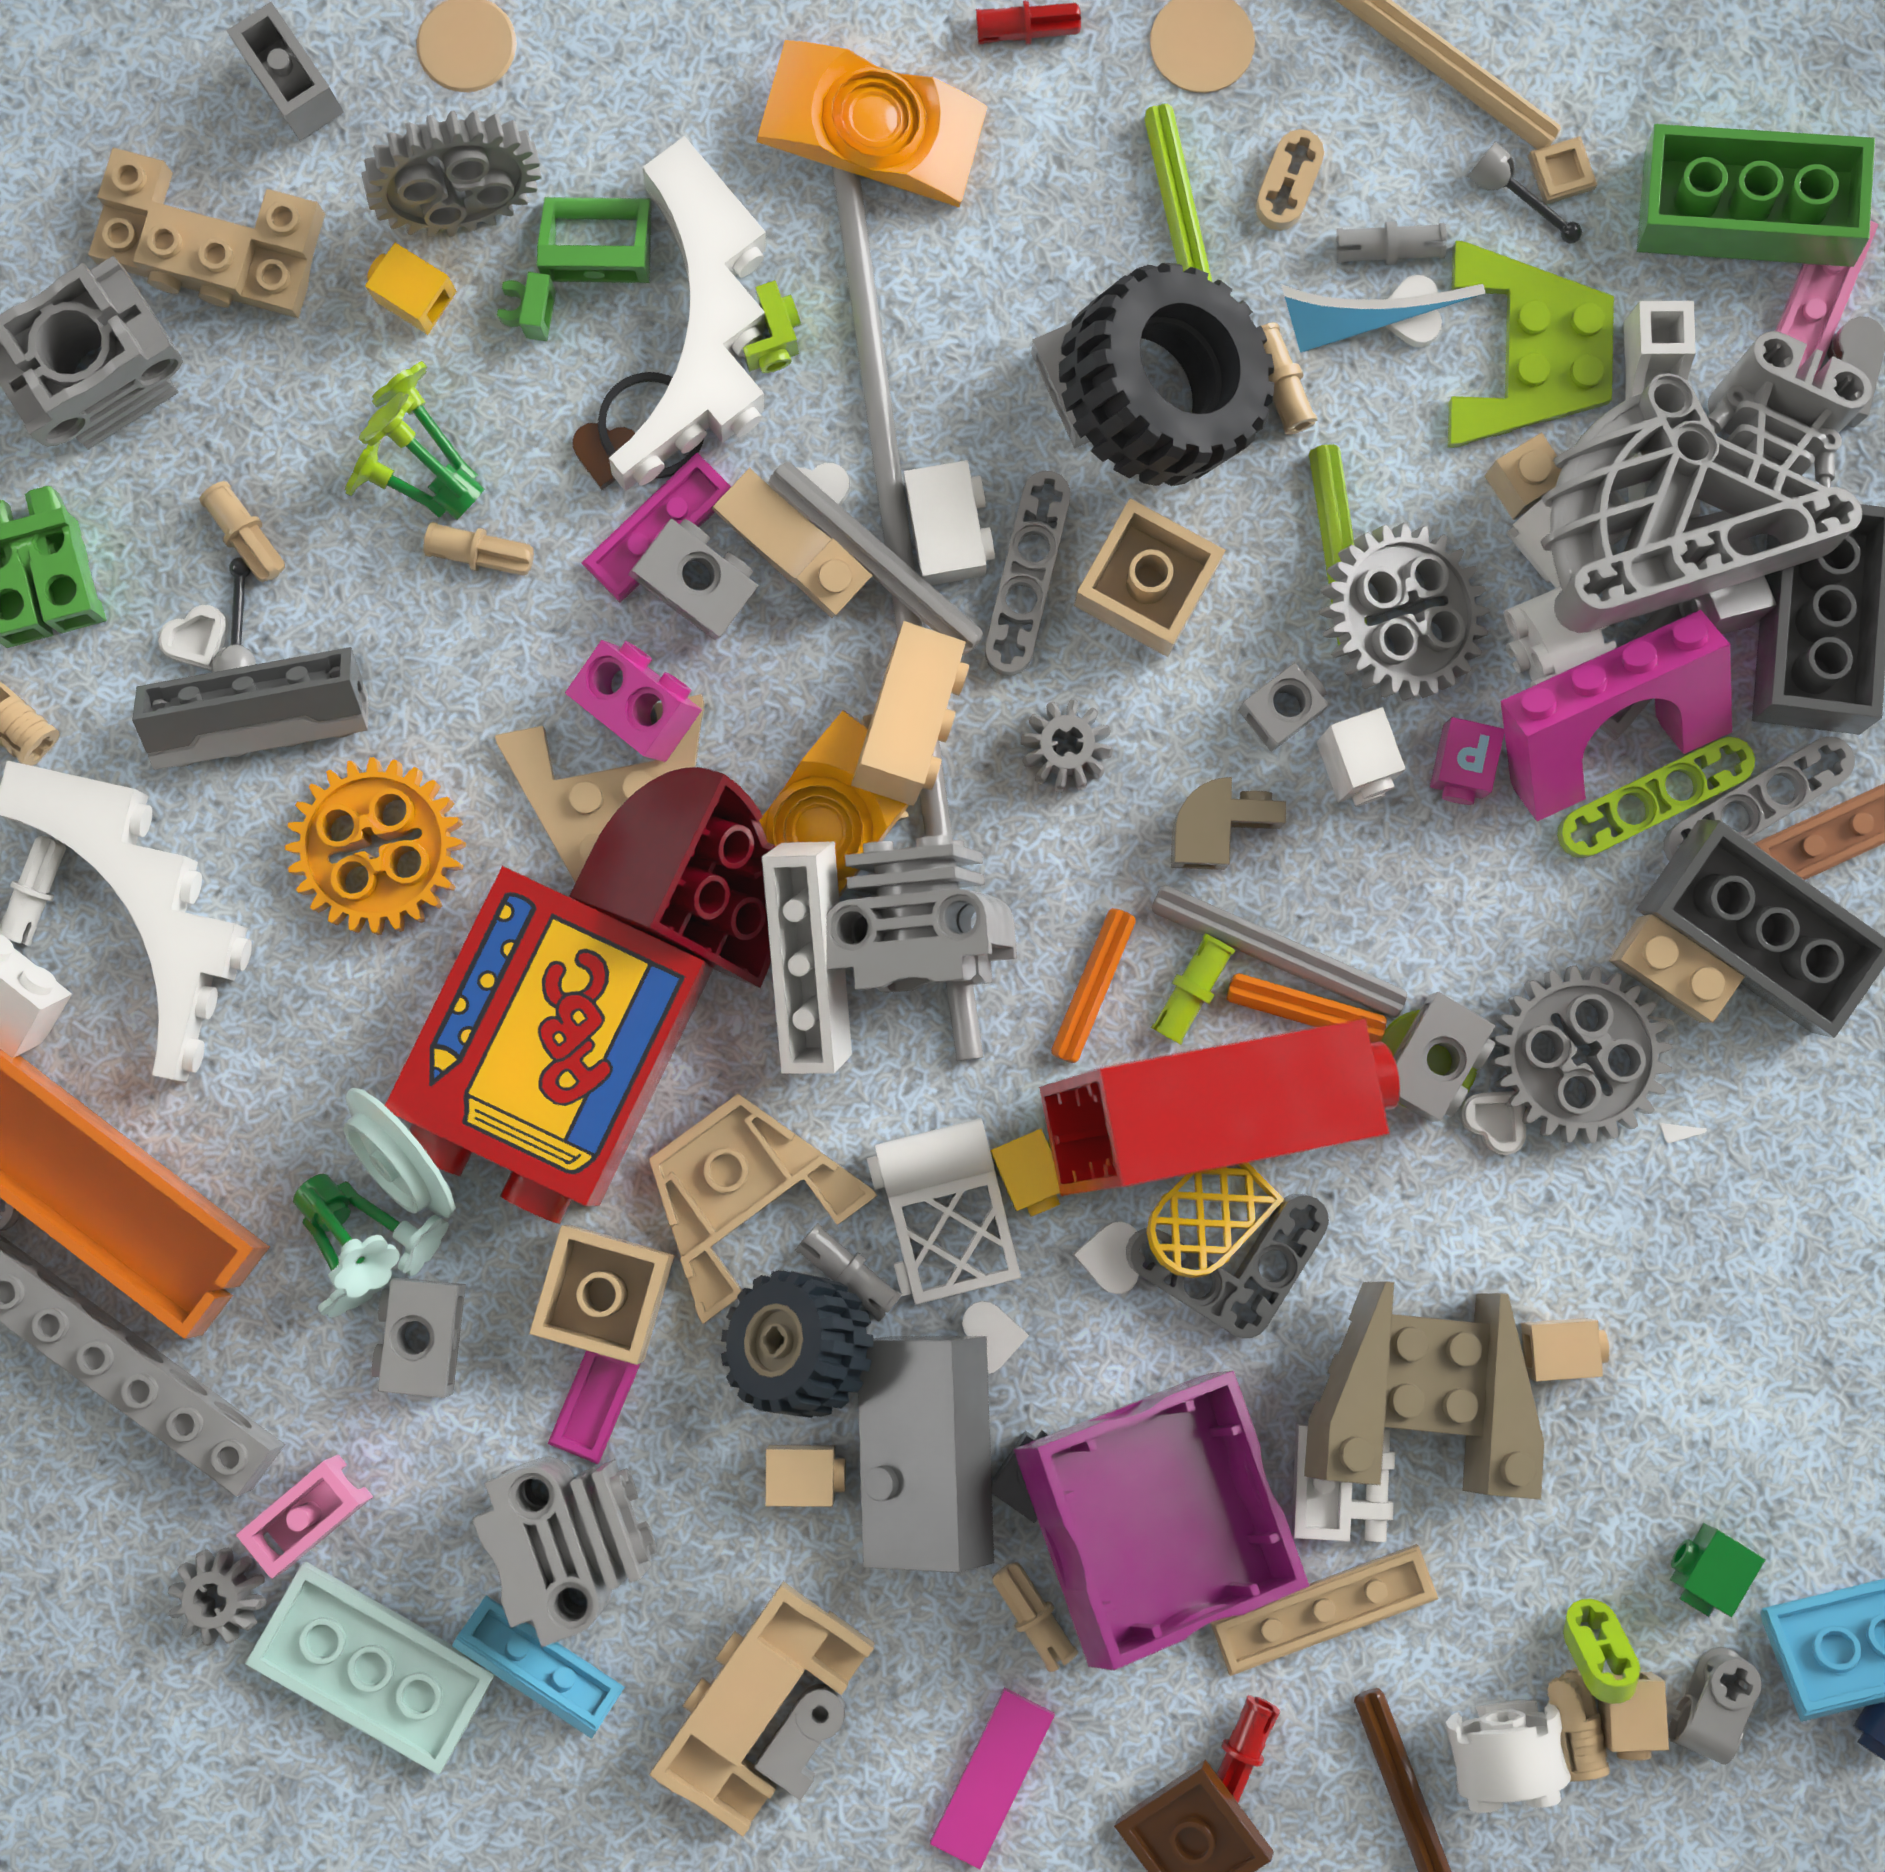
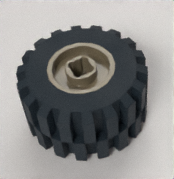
M783 1270L771 1271L770 1277L765 1275L757 1277L753 1280V1289L743 1288L737 1295L740 1302L737 1307H730L726 1318L730 1320L728 1330L722 1329L721 1342H726V1351L721 1353L722 1365L730 1367V1372L726 1378L731 1387L739 1388L737 1396L744 1403L753 1404V1408L760 1411L807 1418L832 1414V1408L842 1409L850 1402L848 1393H858L863 1385V1381L859 1377L862 1371L869 1372L872 1361L866 1358L867 1348L873 1347V1335L866 1333V1327L871 1324L868 1312L859 1311L862 1301L857 1294L848 1292V1287L837 1281Z

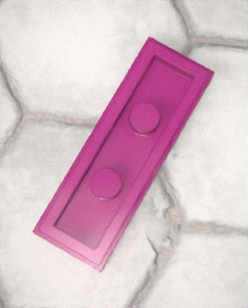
M696 453L581 562L582 565L621 603L640 585L628 575L665 524L671 518L678 524L683 519H687L700 527L715 513L712 507L731 486Z
M1004 1687L930 1839L931 1845L979 1870L981 1869L1053 1721L1054 1712Z

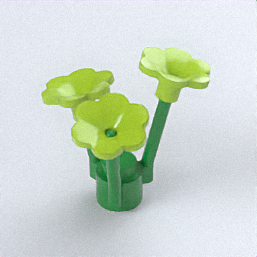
M421 361L410 369L398 373L387 385L381 387L373 394L372 403L375 407H380L385 403L387 405L381 407L372 415L368 421V426L359 435V440L363 444H367V447L361 453L353 473L345 486V494L352 497L359 486L369 481L384 490L387 486L426 506L438 518L447 511L454 519L458 520L482 494L485 488L475 480L478 474L463 461L423 407L426 402L416 389L418 381L427 373V366ZM406 412L409 415L414 413L452 466L448 463L444 467L414 438L415 431L403 421ZM384 436H388L400 448L406 446L436 475L434 480L428 485V488L435 494L434 496L393 475V469L378 462V448L381 443L380 440Z

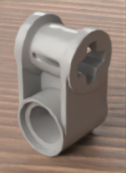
M1716 1647L1705 1652L1697 1663L1685 1695L1676 1707V1710L1681 1711L1678 1720L1676 1721L1672 1718L1668 1730L1670 1741L1718 1763L1728 1764L1740 1747L1744 1728L1760 1695L1762 1683L1756 1668L1729 1648ZM1710 1666L1713 1668L1711 1672L1708 1670ZM1724 1673L1728 1675L1736 1673L1737 1679L1734 1684L1731 1682H1724L1722 1684L1720 1682ZM1745 1683L1748 1685L1747 1689L1744 1688Z

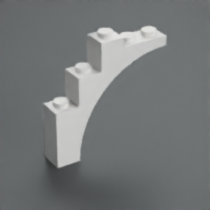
M685 136L642 167L645 190L662 212L681 252L690 287V310L685 344L677 369L664 396L648 420L633 437L609 457L612 476L625 491L636 483L643 486L656 478L665 467L663 462L680 450L682 453H687L694 449L707 435L705 431L707 428H710L723 443L734 434L737 437H742L753 430L761 421V413L764 412L763 391L733 356L737 354L739 357H743V347L761 341L763 339L762 333L765 332V312L736 279L735 275L738 274L741 278L745 277L762 263L764 259L763 253L766 251V232Z
M6 761L0 785V817L36 828L71 848L92 865L111 885L128 909L146 947L157 989L159 1027L153 1076L188 1082L190 1072L196 1073L199 1070L204 1057L205 1043L198 1040L203 1018L209 1020L217 1004L218 990L216 987H211L213 978L215 976L235 981L237 971H244L246 969L252 952V941L246 938L248 928L230 922L185 913L187 904H194L201 890L202 875L200 872H196L198 862L185 856L136 846L138 837H145L151 825L152 808L146 805L147 795L132 788Z

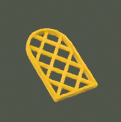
M1248 1162L1238 1164L1242 1169L1227 1168L1225 1166L1185 1174L1168 1193L1162 1195L1161 1200L1156 1204L1149 1216L1147 1237L1150 1250L1163 1267L1175 1275L1187 1278L1209 1275L1227 1263L1237 1249L1284 1201V1198ZM1202 1174L1219 1175L1220 1194L1203 1193ZM1194 1175L1195 1192L1178 1191ZM1227 1176L1245 1177L1246 1195L1228 1194ZM1253 1180L1268 1196H1254ZM1170 1199L1171 1217H1157L1163 1206ZM1178 1199L1195 1200L1196 1219L1179 1218ZM1203 1201H1221L1222 1220L1204 1219ZM1229 1202L1246 1203L1247 1221H1230ZM1254 1203L1271 1204L1262 1213V1215L1257 1220H1255ZM1156 1225H1171L1172 1244L1158 1243L1155 1231ZM1179 1226L1197 1227L1198 1245H1180ZM1205 1227L1223 1229L1224 1247L1206 1246ZM1231 1228L1247 1229L1232 1245ZM1164 1252H1172L1173 1261L1168 1259ZM1181 1252L1198 1253L1199 1270L1181 1267ZM1206 1254H1224L1215 1264L1207 1268Z

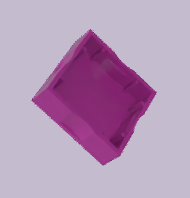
M1234 1370L1199 1376L1013 1449L1088 1667L1117 1670L1184 1641L1195 1631L1213 1621L1244 1615L1310 1586L1283 1509L1278 1504L1266 1479L1261 1457V1446Z

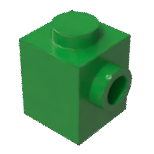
M1703 1523L1694 1540H1684L1675 1551L1671 1560V1567L1675 1569V1572L1670 1581L1684 1589L1679 1599L1704 1615L1710 1617L1715 1608L1732 1618L1766 1559L1720 1530Z

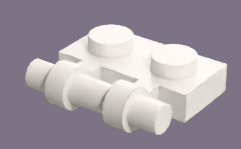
M1296 1424L1292 1536L1297 1539L1350 1541L1351 1519H1365L1364 1540L1386 1542L1387 1520H1393V1502L1388 1501L1389 1469H1395V1451H1390V1429L1384 1428L1381 1485L1366 1484V1499L1354 1500L1352 1499V1483L1304 1477L1308 1424Z

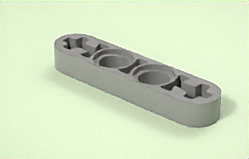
M1040 471L1033 474L1026 481L1021 495L985 644V658L988 665L994 672L1003 676H1014L1022 673L1029 666L1034 653L1070 504L1071 490L1068 482L1062 475L1054 471ZM1044 484L1053 485L1054 495L1062 498L1061 502H1051L1046 518L1047 523L1057 522L1056 529H1052L1041 522H1023L1025 515L1036 520L1039 499L1031 496L1032 491L1041 492ZM1029 535H1039L1047 541L1049 553L1041 561H1027L1020 555L1018 550L1020 541ZM1026 586L1032 589L1037 597V603L1030 612L1016 613L1008 607L1006 596L1012 588ZM1000 617L1014 624H1032L1031 632H1027L1023 628L1019 629L1016 643L1017 648L1025 652L1023 657L1014 656L1011 664L1001 662V653L993 650L995 644L1004 645L1009 631V625H998Z
M1829 736L1810 743L1674 825L1664 838L1663 850L1667 859L1670 861L1678 850L1677 846L1683 843L1682 831H1685L1688 835L1696 822L1702 820L1706 815L1709 820L1722 821V811L1728 803H1738L1747 810L1749 823L1743 832L1738 833L1749 839L1846 780L1851 775L1855 766V756L1852 748L1844 740ZM1819 749L1825 754L1832 752L1837 754L1839 761L1833 766L1836 772L1835 776L1828 769L1807 780L1802 770L1821 759ZM1795 761H1799L1800 769L1794 765ZM1781 775L1792 782L1794 797L1789 804H1778L1769 797L1767 785L1773 776ZM1808 781L1815 786L1813 791L1810 790Z

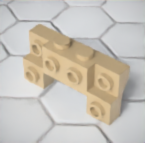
M112 148L97 196L104 206L88 253L96 264L99 265L114 256L128 273L147 277V283L161 291L178 294L180 288L184 287L199 291L198 297L219 307L228 308L231 301H236L299 318L308 289L314 251L325 217V213L318 202L266 188L255 227H246L164 205L173 175L167 164L159 159Z
M783 1581L746 1634L741 1636L734 1631L715 1658L723 1667L711 1684L701 1678L683 1704V1707L690 1714L649 1775L670 1791L695 1803L744 1837L750 1828L752 1820L766 1800L771 1798L778 1785L755 1769V1765L748 1761L745 1756L798 1682L805 1669L842 1695L848 1687L849 1680L865 1657L868 1658L873 1651L875 1643L830 1610L827 1613Z

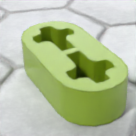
M1581 1599L1574 1602L1567 1611L1563 1636L1586 1687L1593 1696L1603 1702L1618 1704L1630 1700L1635 1694L1641 1668L1616 1614L1602 1601ZM1587 1622L1592 1629H1600L1598 1641H1596L1592 1630L1588 1626L1580 1627L1581 1623ZM1605 1660L1614 1675H1623L1622 1679L1615 1680L1611 1673H1602Z

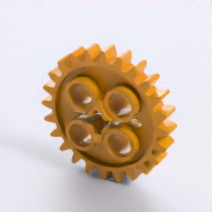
M370 757L366 772L363 773L356 763L352 760L347 761L346 778L342 779L338 774L329 769L326 773L330 787L324 790L311 783L309 789L316 798L315 802L311 805L297 801L295 804L306 817L304 822L288 823L287 827L300 834V841L285 845V850L300 855L301 860L293 863L287 869L293 875H306L307 878L300 883L296 890L304 896L317 893L310 905L313 911L320 913L332 906L328 916L330 923L338 926L349 915V930L359 933L366 920H368L371 932L376 935H382L385 920H389L393 928L401 932L405 929L404 915L409 914L416 921L422 923L425 921L421 906L425 902L439 909L443 906L435 894L439 887L445 890H455V885L445 875L447 870H463L464 865L451 858V852L465 848L466 843L450 835L451 832L460 828L463 822L458 817L444 816L454 805L453 800L449 797L433 800L441 787L435 780L428 781L419 787L423 772L418 768L413 767L403 778L402 764L395 759H392L386 772H383L380 761L375 757ZM394 800H404L406 804L404 819L393 826L385 825L383 821L384 808ZM350 815L354 823L352 834L343 841L335 842L331 836L333 823L341 816ZM416 829H421L422 831L420 838L411 841L391 842L380 846L378 851L380 856L377 858L366 851H360L339 860L337 863L332 864L330 862V857L333 854L353 852L372 845L371 836L374 834L385 841L406 836ZM409 851H418L421 856V866L418 872L408 878L400 877L397 865L401 856ZM364 866L368 872V883L362 891L350 894L345 882L347 874L356 867Z

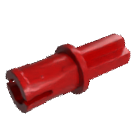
M1023 1V6L976 9L978 44L1025 40L1027 45L1031 44V38L1077 35L1080 33L1082 26L1081 10L1076 3L1029 7V1Z
M1252 1695L1246 1697L1245 1704L1230 1739H1224L1221 1744L1226 1754L1217 1776L1237 1803L1241 1798L1253 1767H1260L1264 1763L1265 1759L1262 1756V1752L1269 1734L1280 1715V1710L1275 1705L1256 1696L1254 1698Z

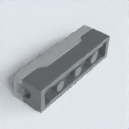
M351 647L137 686L132 721L146 753H148L153 770L173 766L185 767L195 762L228 756L239 757L249 752L276 747H293L304 742L331 737H347L354 733L368 731L369 699Z

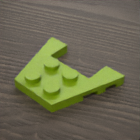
M1455 241L1452 249V290L1483 284L1486 294H1505L1507 296L1505 398L1452 396L1449 400L1448 448L1461 447L1474 441L1492 436L1496 437L1516 429L1541 422H1549L1608 405L1612 401L1614 296L1471 243Z

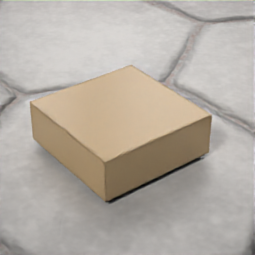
M1581 136L1530 151L1528 159L1543 203L1546 205L1595 190L1597 187Z

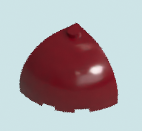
M701 767L680 768L660 775L646 783L620 806L600 833L569 897L705 961L712 969L761 988L771 963L762 856L776 846L768 843L763 827L759 821L763 817L761 811L751 797L736 782L724 773Z

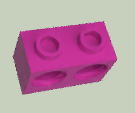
M601 640L565 694L641 755L666 762L702 711L699 706L687 698L692 690L667 672H664L662 677L648 667L652 658L632 643L625 641L620 647ZM622 670V685L613 693L612 679L618 671ZM661 700L663 706L662 716L653 725L650 718L651 710Z

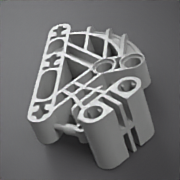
M1777 331L1765 332L1755 340L1708 398L1710 413L1708 417L1690 384L1678 375L1667 373L1653 378L1642 394L1613 407L1596 420L1580 437L1574 447L1554 458L1553 461L1556 467L1562 469L1556 487L1542 496L1545 506L1551 507L1550 533L1540 543L1545 551H1552L1554 565L1562 588L1554 602L1555 615L1561 625L1577 633L1591 632L1817 559L1832 552L1862 520V508L1857 498L1846 489L1831 487V481L1835 479L1834 453L1842 444L1839 432L1871 398L1872 386L1865 373L1857 367L1833 356L1815 376L1823 351L1816 349L1799 368L1807 344ZM1723 428L1730 435L1727 440L1716 435ZM1638 453H1641V455H1642V456H1639V457L1630 459L1632 456H1634V455H1636V454H1638ZM1813 462L1815 465V481L1819 482V484L1802 476ZM1650 480L1643 499L1607 510L1610 492ZM1696 498L1736 516L1683 533ZM1632 528L1623 553L1612 556L1608 536ZM1759 534L1772 535L1782 544V546L1747 556L1737 553L1729 545Z

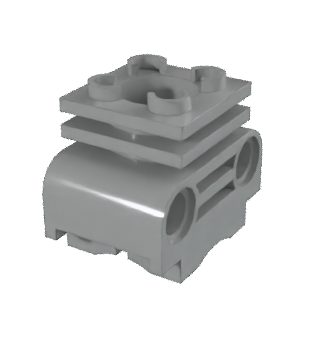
M114 256L91 270L83 263L59 277L52 285L35 297L13 306L0 314V386L24 422V427L28 433L44 446H57L76 437L89 450L179 393L170 377L180 369L183 359L125 268ZM101 347L96 361L86 370L75 373L81 359L88 352Z
M947 835L925 836L916 838L917 847L894 849L893 841L870 842L863 844V853L845 855L847 867L875 873L873 875L847 877L848 889L875 894L876 897L839 902L830 909L826 917V967L828 970L854 968L855 989L871 990L877 988L880 992L891 993L913 991L932 982L950 981L965 986L992 983L991 961L1017 959L1015 924L1012 911L1008 905L994 896L959 889L962 887L985 885L984 874L957 867L983 864L982 852L966 848L963 840H950ZM974 912H976V923L971 928V918Z
M542 1457L501 1472V1476L485 1482L492 1505L486 1511L472 1518L482 1547L489 1553L498 1569L501 1580V1602L510 1628L532 1620L541 1647L579 1634L589 1628L609 1603L612 1590L618 1588L627 1577L629 1583L640 1580L652 1565L650 1555L657 1553L655 1540L647 1521L638 1524L630 1501L638 1498L632 1475L628 1468L619 1471L615 1459L604 1463L597 1470L593 1467L574 1477L569 1466L562 1460L554 1457ZM533 1478L539 1479L546 1484L549 1489V1501L541 1500L535 1496L531 1486ZM573 1587L582 1591L587 1598L588 1606H580L574 1603L569 1596L568 1588Z

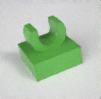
M528 272L526 287L518 281L509 280L503 282L502 290L504 294L509 297L520 298L521 303L517 309L512 311L498 309L497 316L500 322L509 327L521 326L527 339L547 342L556 296V289L550 275Z

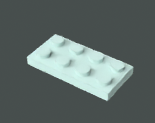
M307 1561L301 1564L245 1663L438 1775L445 1768L496 1676L452 1647V1644Z

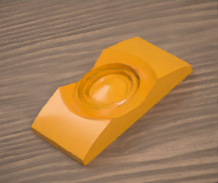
M785 40L756 142L959 207L962 202L987 106L934 77L896 73L872 64L849 49L811 42Z
M842 710L803 757L782 791L759 820L768 843L778 846L780 843L834 841L839 898L847 889V877H854L860 871L859 869L846 866L845 855L863 853V844L883 841L909 806V804L851 786L868 728L845 710Z

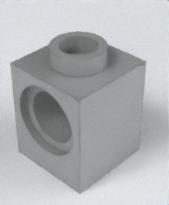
M1294 662L1243 701L1238 711L1272 752L1323 713L1328 706V703L1323 698L1327 695V692L1321 681L1311 670L1306 669L1302 672ZM1279 693L1293 695L1300 704V713L1294 717H1285L1279 714L1273 704L1274 696Z

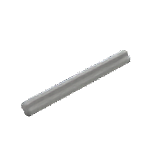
M786 462L776 468L768 481L769 486L831 539L834 538L873 575L872 577L925 624L933 631L966 641L962 655L968 654L978 645L983 632L975 623L792 463Z
M1163 885L1153 902L1152 911L1154 914L1202 935L1206 933L1231 948L1387 1017L1396 1018L1405 1005L1407 992L1404 989L1173 887Z

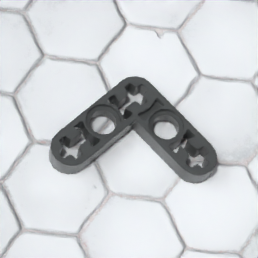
M1291 1194L1285 1197L1284 1201L1270 1216L1234 1276L1221 1267L1210 1273L1212 1277L1210 1291L1201 1298H1191L1186 1294L1184 1289L1185 1277L1172 1274L1171 1282L1167 1284L1164 1282V1279L1172 1272L1155 1262L1148 1264L1147 1268L1142 1266L1145 1256L1139 1250L1144 1242L1149 1244L1147 1228L1135 1232L1129 1239L1126 1246V1259L1129 1266L1138 1275L1227 1332L1240 1338H1253L1260 1335L1267 1328L1325 1235L1329 1225V1214L1325 1205L1312 1196ZM1309 1205L1311 1209L1308 1216L1315 1222L1310 1230L1305 1228L1298 1229L1291 1241L1302 1245L1296 1254L1290 1246L1275 1241L1273 1238L1277 1231L1281 1235L1288 1237L1295 1226V1221L1289 1217L1291 1211L1294 1208L1304 1210ZM1158 1229L1155 1230L1157 1239H1160L1162 1244H1172L1171 1235ZM1270 1250H1279L1286 1259L1285 1273L1277 1280L1267 1281L1259 1272L1260 1258ZM1164 1252L1168 1258L1173 1260L1172 1252ZM1184 1253L1186 1258L1181 1261V1267L1191 1270L1199 1268L1198 1253ZM1207 1259V1268H1209L1214 1263ZM1250 1278L1257 1286L1272 1291L1273 1294L1268 1301L1264 1296L1258 1294L1251 1304V1310L1257 1314L1256 1319L1252 1324L1243 1320L1237 1327L1234 1325L1237 1315L1231 1309L1236 1301L1241 1304L1249 1301L1254 1290L1245 1287L1244 1284Z

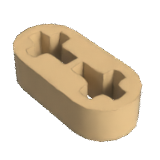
M1292 130L1282 137L1260 188L1255 209L1261 223L1270 229L1281 231L1294 226L1300 219L1323 162L1324 148L1318 136L1309 130ZM1298 145L1308 148L1306 157L1313 160V162L1304 160L1298 174L1295 175L1288 172L1292 155L1285 151L1294 152ZM1282 185L1291 187L1288 205L1295 209L1285 208L1282 215L1273 213V203L1266 199H1276Z

